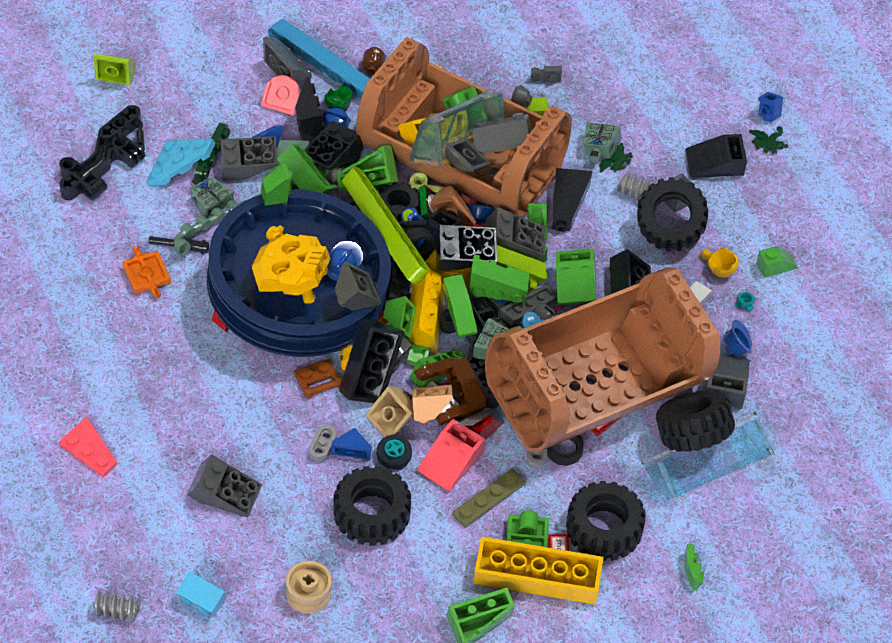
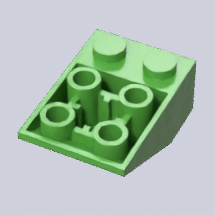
M594 249L556 252L558 306L588 304L596 300V260Z

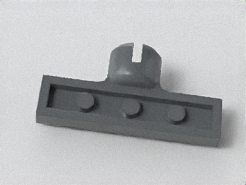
M545 284L527 294L526 303L512 302L501 308L497 315L511 326L520 322L522 316L527 312H534L541 320L550 319L552 316H556L555 311L549 305L558 300L557 293Z

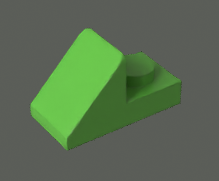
M527 203L528 220L546 227L545 240H547V203Z

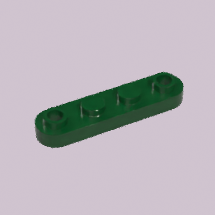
M221 122L218 124L211 137L215 142V146L209 158L204 161L202 159L199 160L194 178L198 177L203 181L204 178L207 179L209 177L210 166L215 165L217 153L221 152V140L228 139L230 135L228 124Z

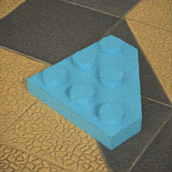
M214 140L166 141L146 181L150 185H166L171 182V177L178 173L182 175L193 168L192 164L202 159L204 161L209 158L215 146Z

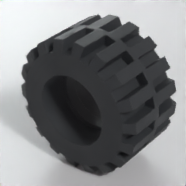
M396 182L392 183V185L387 184L378 193L397 221H402L400 215L406 208H414L421 216L420 192H417L415 187L411 188L412 185L410 184L404 185L403 182H400V184ZM393 205H402V206H405V207H404V208H394V207H392V206H393Z

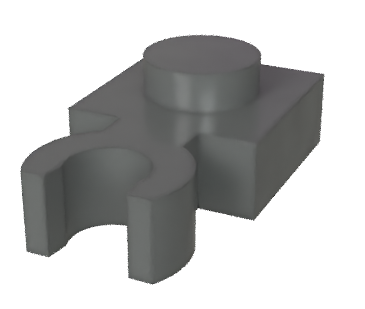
M544 66V69L531 68V81L561 82L562 66Z

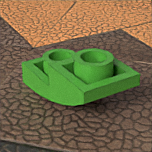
M687 544L684 556L685 571L692 589L697 591L699 584H703L704 572H701V563H697L698 553H694L695 545Z

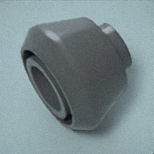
M519 85L515 87L511 101L526 108L527 105L530 106L532 95H530L528 89Z

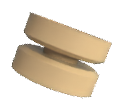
M303 561L295 564L289 570L286 576V598L289 605L294 610L303 614H314L322 611L329 604L331 599V575L323 564L315 561Z

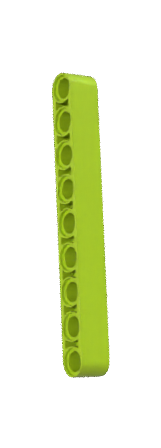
M353 166L342 179V183L362 213L378 228L387 244L389 253L405 277L411 283L418 285L430 271L429 267L365 173L358 167Z

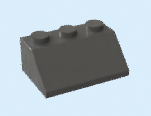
M267 36L263 37L264 62L277 76L286 75L292 77L298 83L300 90L306 77H309L311 84V72L301 64L299 58L292 54L289 47H286L279 40Z
M516 113L509 118L500 116L496 117L493 121H477L472 129L474 147L481 154L517 148L518 145L521 146L526 139V135L532 131L528 114Z

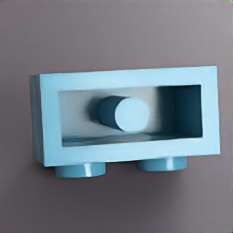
M191 571L188 572L176 591L180 596L179 600L188 606L191 603L198 607L197 611L205 616L209 614L215 616L227 597L225 591Z

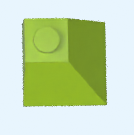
M103 54L93 55L96 80L131 85L136 71L135 59Z

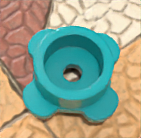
M749 292L739 293L735 306L752 311L754 308L753 302H755L756 298Z

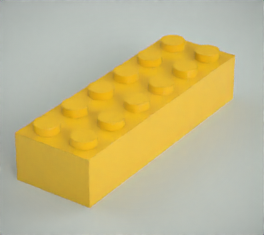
M481 537L473 584L499 589L507 587L511 591L596 605L603 557Z

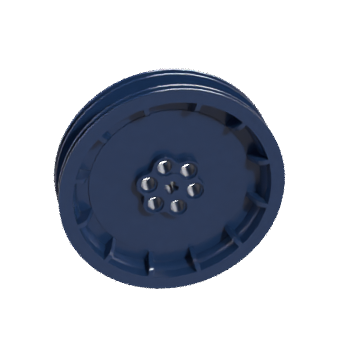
M291 189L287 203L265 206L262 194L236 206L217 226L209 248L206 279L207 291L212 307L228 329L245 342L267 352L283 356H321L340 351L352 345L361 318L378 321L385 305L391 275V259L387 244L374 223L357 208L341 199L320 192ZM272 226H282L284 228L283 235L317 237L321 246H326L328 253L339 242L352 241L356 243L363 252V260L358 268L369 273L381 304L354 311L341 307L337 302L338 297L335 292L337 281L329 278L327 274L322 277L318 287L313 288L315 301L310 304L303 302L302 294L298 296L287 295L283 291L259 292L252 264L260 248L269 243V240L266 238V232Z

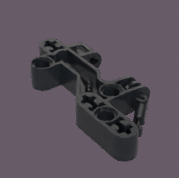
M127 106L99 129L95 152L85 161L79 163L72 157H64L60 160L59 166L62 179L59 182L61 197L64 200H73L81 193L94 200L107 189V184L101 177L111 169L114 160H121L133 168L136 163L140 162V159L143 160L145 158L143 122L141 121V111L138 106ZM138 128L136 132L137 143H134L126 136Z
M476 297L470 299L477 334L465 336L470 343L467 360L486 397V407L493 409L498 407L499 403L487 384L485 360L473 357L474 345L485 326L484 322L488 318H492L495 315V311L487 297ZM445 309L441 313L440 329L446 334L456 332L449 310Z

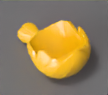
M721 248L714 253L704 249L700 254L702 259L708 260L710 270L719 278L730 277L738 269L739 260L736 254L728 248Z

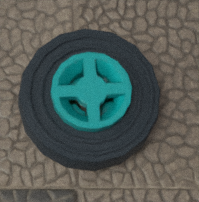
M395 434L382 438L378 443L376 451L378 461L388 469L396 470L405 467L412 457L410 442L403 436Z

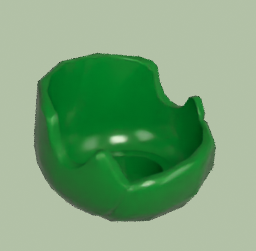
M339 86L337 90L330 88L324 95V102L331 109L341 108L344 110L351 104L352 91L348 87Z

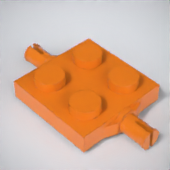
M136 245V247L132 248L135 256L129 260L122 261V267L134 294L151 290L153 298L157 299V297L161 296L158 287L170 284L171 278L158 251L142 254L140 247Z

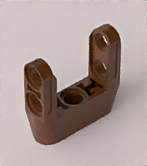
M464 357L444 359L424 365L414 371L417 380L421 381L445 374L450 385H452L460 405L448 408L445 412L439 414L436 417L439 425L447 424L452 419L460 420L487 406V400L468 360Z

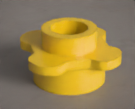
M282 226L270 227L266 232V238L269 242L283 235L284 228Z

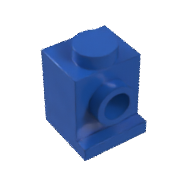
M767 92L758 97V101H760L758 115L762 116L764 121L772 122L781 117L782 96Z

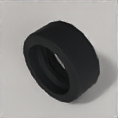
M412 228L405 233L412 244L419 240H426L424 245L417 249L423 260L426 261L436 249L435 239L426 228Z
M581 435L569 439L576 445V451L572 454H560L552 446L547 448V457L558 465L567 466L576 463L581 458L584 442Z

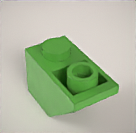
M286 164L280 165L262 179L261 194L265 206L288 202V195L291 194L290 182H293L292 172L288 171Z

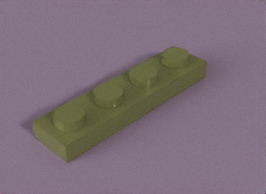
M511 469L452 512V516L464 528H467L522 488L526 481L515 470Z

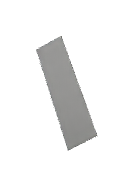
M497 409L480 410L456 425H474Z

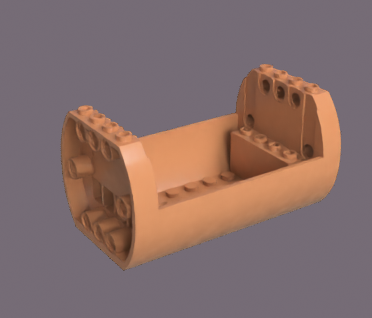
M405 37L367 82L358 109L356 131L362 139L363 146L376 151L384 145H392L394 161L416 172L424 173L427 177L447 187L453 186L459 193L469 196L488 207L495 209L499 207L525 218L527 216V203H536L554 180L556 168H561L570 141L572 119L569 113L552 105L548 110H545L544 116H541L429 63L427 47L409 37ZM471 86L475 87L489 119L487 122L493 121L496 117L500 116L509 118L516 113L528 114L532 131L526 135V139L521 146L518 145L517 148L485 153L483 155L491 163L490 166L463 173L437 160L442 153L428 156L408 146L401 137L398 128L400 124L426 118L430 128L436 132L438 127L437 117L448 114L442 99ZM473 126L465 129L463 139L466 138L474 146ZM490 170H495L498 173L491 175L488 172Z
M667 267L646 275L636 285L527 328L517 326L496 334L491 339L485 356L487 384L524 448L530 452H540L707 382L714 374L719 363V332L680 271L674 267ZM618 365L626 366L627 371L620 370ZM603 371L609 372V373L611 374V377H610V378L605 377V376L602 374V372H603ZM586 378L593 379L595 384L587 383ZM569 385H576L579 390L573 391Z

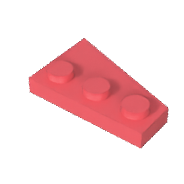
M87 416L59 441V445L103 478L117 465L116 459Z

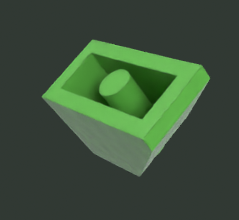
M777 246L759 251L756 264L763 277L798 269L791 254Z
M406 296L386 301L383 317L393 327L403 330L406 339L411 338L416 306Z

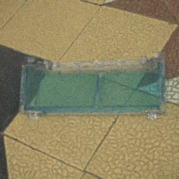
M488 89L484 93L443 112L429 115V118L421 121L410 153V162L439 167L445 165L446 159L444 155L447 144L464 138L470 143L474 142L472 129L477 121L487 120L488 122L493 121L496 117L504 116L503 93Z
M756 411L734 420L735 428L732 435H729L728 439L723 440L718 445L715 444L710 448H703L699 451L692 450L691 452H677L668 449L641 461L642 466L667 502L674 500L676 504L685 500V495L757 462L760 466L770 461L769 457L775 455Z

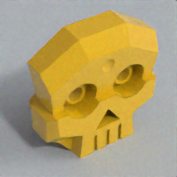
M290 234L280 235L260 248L252 264L259 292L283 291L284 294L298 296L302 294L304 303L310 304L314 302L313 288L318 287L322 277L327 274L330 256L326 246H321L317 237L299 235L297 237Z

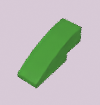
M462 274L443 278L442 287L448 301L447 307L458 338L477 334L474 314Z

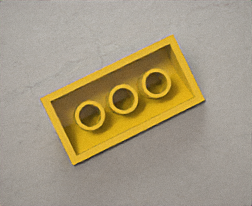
M430 269L418 285H412L410 301L416 306L411 338L407 340L416 345L430 348L429 352L437 354L445 293L442 287L443 276Z

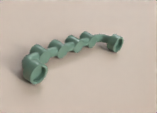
M230 200L226 205L227 209L222 211L220 208H215L211 212V217L206 218L204 215H201L196 219V224L193 226L189 223L183 224L180 228L181 232L174 237V250L179 255L187 254L191 245L184 238H192L196 232L202 229L206 231L212 224L220 223L228 214L229 209H234L244 201L237 203L234 200Z

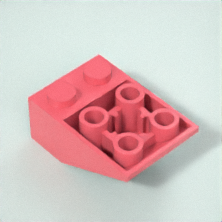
M454 419L441 431L417 469L418 473L448 492L451 491L484 453L485 438L464 425H456L459 422Z

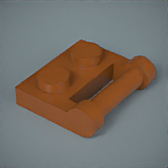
M330 358L294 370V376L306 399H310L315 394L335 387L337 389L340 388L342 379L336 372ZM331 378H332V381H329V382H326V383L317 385V386L312 387V388L308 387V386H311V385H313V384H316V383H319V382H322V381H325V380H328V379H331Z

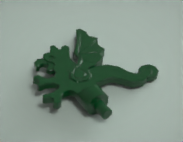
M778 126L776 130L779 132L772 133L770 136L764 133V131L749 130V133L756 136L752 143H754L756 149H759V147L766 148L763 149V153H768V150H772V155L774 153L777 154L775 148H788V144H783V141H776V138L782 136L783 128Z
M623 143L617 146L616 152L613 153L611 158L601 160L599 165L600 173L608 167L611 170L614 169V172L625 169L626 166H622L624 165L623 162L630 164L631 159H627V157L633 158L631 152L624 154L625 147Z

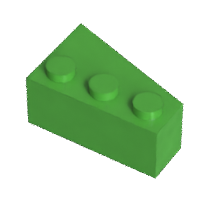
M299 144L292 145L277 158L279 166L282 164L287 165L288 171H291L293 176V182L291 183L300 190L315 191L329 195L338 188L335 183L331 185L324 178L326 176L323 170L319 172L313 164L315 161Z
M392 145L380 147L359 162L336 174L340 193L348 192L342 183V179L353 166L361 169L373 186L398 182Z
M474 254L469 295L526 303L530 273L511 266L506 268L498 266L496 261L490 260V262L479 259V255Z
M506 587L450 605L446 616L457 643H474L512 615L515 605Z

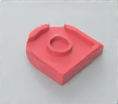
M286 75L272 78L265 86L261 106L295 116V107L301 92L298 83L292 77Z

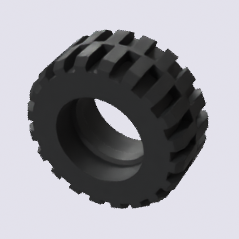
M668 177L666 181L663 178L659 179L657 184L652 183L649 185V189L644 190L642 198L639 199L637 210L638 227H640L641 234L646 237V241L650 244L654 243L656 248L661 249L663 247L666 248V251H671V249L681 251L685 246L687 248L691 247L694 241L697 242L701 234H704L708 222L707 200L702 196V191L699 188L696 189L695 184L691 181L686 183L685 179L679 178V180H674V177ZM671 199L685 203L690 210L688 223L679 229L662 227L655 218V210L660 203Z
M695 391L693 393H685L682 396H676L674 399L662 404L656 413V422L662 444L668 449L677 452L699 451L703 448H710L715 444L718 445L723 440L728 439L735 428L730 400L718 391Z
M364 466L361 470L359 468L352 470L351 475L347 473L343 477V481H339L334 492L333 515L341 533H347V538L351 541L357 539L358 544L364 545V542H368L369 546H376L377 542L383 545L387 543L388 539L393 541L398 538V533L402 534L405 531V526L408 525L411 514V492L408 490L407 483L404 480L401 481L402 477L397 473L392 474V470L388 468L385 470L381 469V466H375V468ZM366 496H377L386 500L391 507L381 514L370 515L359 511L354 506V503Z
M600 481L599 484L595 482L588 484V488L583 486L579 489L578 493L574 494L568 508L566 527L571 543L574 547L578 545V551L584 554L586 552L589 555L601 556L603 561H606V558H611V561L618 560V556L624 558L628 556L629 551L633 552L641 541L645 525L646 513L642 501L637 499V494L634 491H628V487L624 485L621 487L617 485V482L606 483V481ZM608 511L617 515L624 525L618 529L604 530L594 526L589 521L588 516L594 512Z

